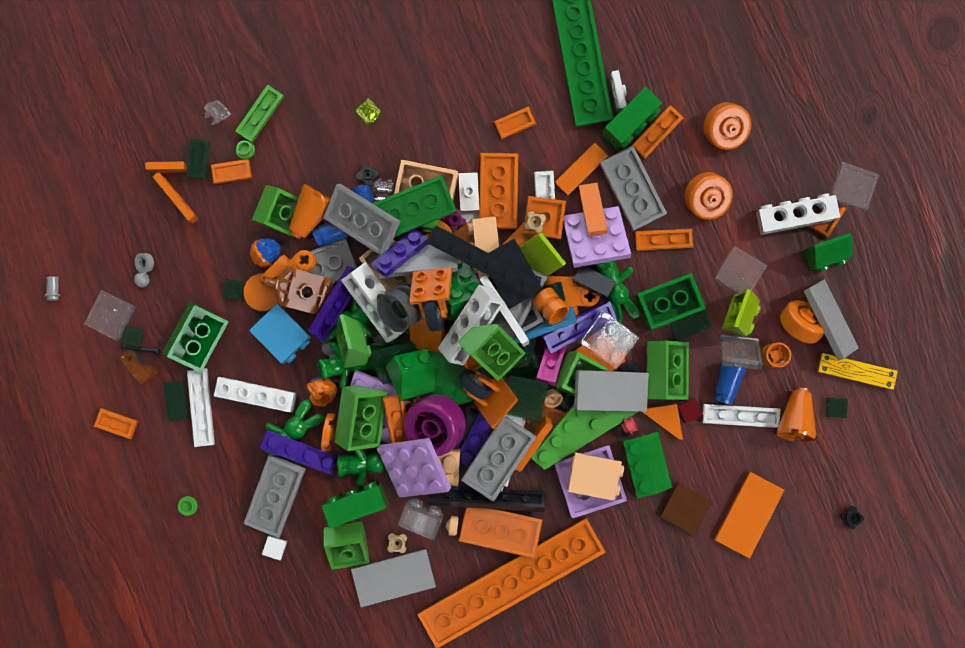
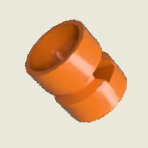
M549 287L543 289L535 296L533 305L542 313L546 321L553 325L567 316L569 307L562 299H559L560 297L553 288Z
M784 343L767 344L760 351V360L763 365L769 368L784 367L791 360V351Z

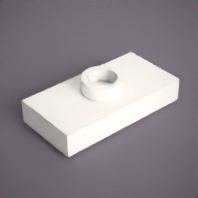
M619 70L612 71L609 78L616 110L620 113L627 106L625 101L627 92L625 85L621 83Z
M553 171L534 172L535 197L555 199Z
M459 173L460 212L479 211L477 173Z

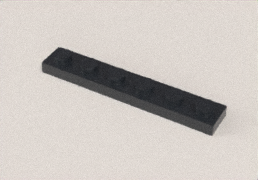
M435 226L427 241L431 246L530 298H533L541 283L537 278L438 226Z
M451 486L448 492L429 494L428 505L544 512L545 492L503 489L493 502L472 487Z

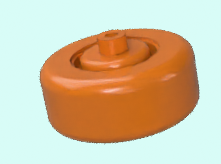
M724 102L714 106L704 120L703 130L705 137L712 145L722 150H732L741 146L747 140L751 131L749 113L743 107L731 102Z
M705 172L695 176L689 182L684 198L687 208L694 215L704 220H712L722 216L729 209L733 192L731 185L725 178L713 172Z
M794 300L789 302L781 312L780 321L783 328L795 339L813 344L818 342L824 335V331L809 303Z

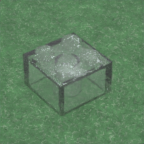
M602 312L580 344L606 364L617 369L639 337L611 315Z
M415 498L412 501L408 500L397 526L435 540L444 514L441 513L442 510L435 506L430 508L423 506L424 502Z

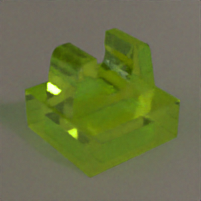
M370 98L355 109V112L367 125L371 124L382 114Z

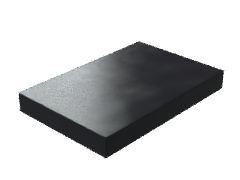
M515 238L489 252V254L536 278ZM492 278L508 309L530 298ZM541 285L538 286L535 294L543 290Z

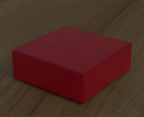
M696 398L678 405V410L684 423L703 416Z

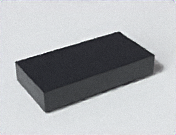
M581 266L573 279V283L606 300L616 285V281L586 266Z

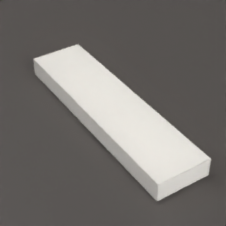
M487 276L479 279L483 286L493 289L498 294ZM504 303L500 312L522 346L525 347L529 344V339Z
M203 369L202 373L196 370H187L194 447L215 445L208 369Z
M703 404L702 423L778 428L780 423V409L714 404Z

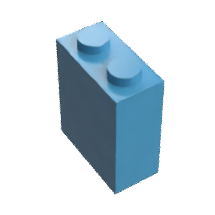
M278 304L249 330L281 364L291 363L297 357L295 353L300 349L304 350L311 343L309 340L312 338Z

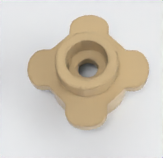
M530 211L527 214L528 220L524 225L527 230L533 229L537 233L542 232V225L546 220L545 215H538Z
M389 534L387 550L390 553H404L406 551L405 541L407 536L405 534Z

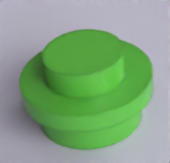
M241 141L237 144L236 154L239 158L249 159L254 155L255 147L251 142Z
M186 496L178 502V510L184 516H190L197 510L198 504L193 497Z

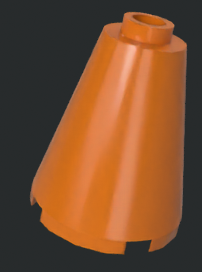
M304 184L289 225V229L292 230L290 234L298 239L301 237L306 238L323 220L330 198L311 186Z
M799 387L792 391L777 429L778 437L789 441L799 439L803 443L816 441L812 393L808 392V389Z

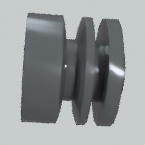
M412 281L403 282L380 297L377 302V311L380 319L385 326L394 332L402 333L422 319L419 305H410L409 303Z

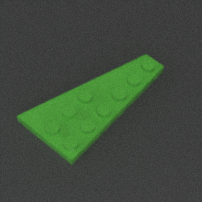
M573 404L548 433L531 458L546 470L624 421V418L628 419L639 411L574 410Z

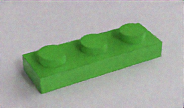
M267 85L235 132L253 143L283 100L284 95Z

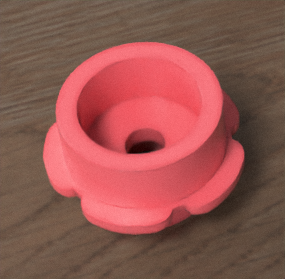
M632 417L623 419L624 422L621 425L626 434L630 433L633 435V432L638 431Z

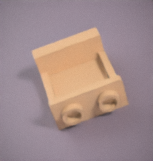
M574 452L567 491L615 501V496L618 497L620 493L618 480L619 477L623 476L624 466H621L622 462L618 460Z

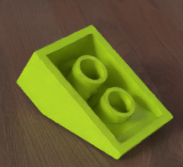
M542 232L534 235L520 246L531 269L545 276L550 275L566 264Z
M746 289L733 295L722 330L741 337H747L748 334L752 333L754 328L752 322L754 316L757 317L761 306H759V298L751 290Z

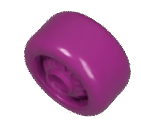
M431 394L421 398L409 408L404 418V433L407 440L430 438L437 456L450 452L462 440L465 434L466 421L461 408L455 401L444 395Z

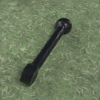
M121 345L120 348L127 350L151 352L155 355H159L161 353V350L159 348L149 349Z

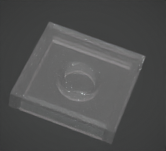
M843 162L841 163L831 196L836 195L838 202L866 211L868 210L879 174Z
M733 246L714 279L737 293L746 289L753 291L767 265L740 248Z
M101 290L84 324L119 341L136 306Z
M720 335L719 343L722 366L761 370L763 363L758 338Z

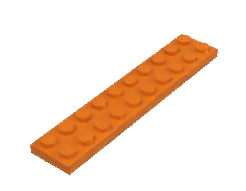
M584 518L538 544L535 559L519 555L422 610L417 615L434 646L439 648L606 552L587 518Z

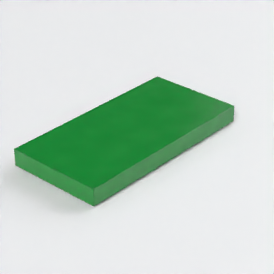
M442 175L372 203L401 221L394 237L457 212Z

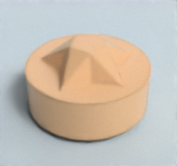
M550 389L543 394V401L547 407L553 408L562 403L563 397L558 389Z
M451 516L446 522V529L450 536L457 535L459 520L457 516Z

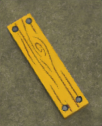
M821 353L817 372L890 390H894L898 372L846 358L838 361L836 356Z

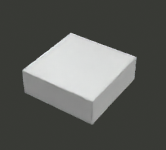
M269 535L262 555L282 560L287 541Z

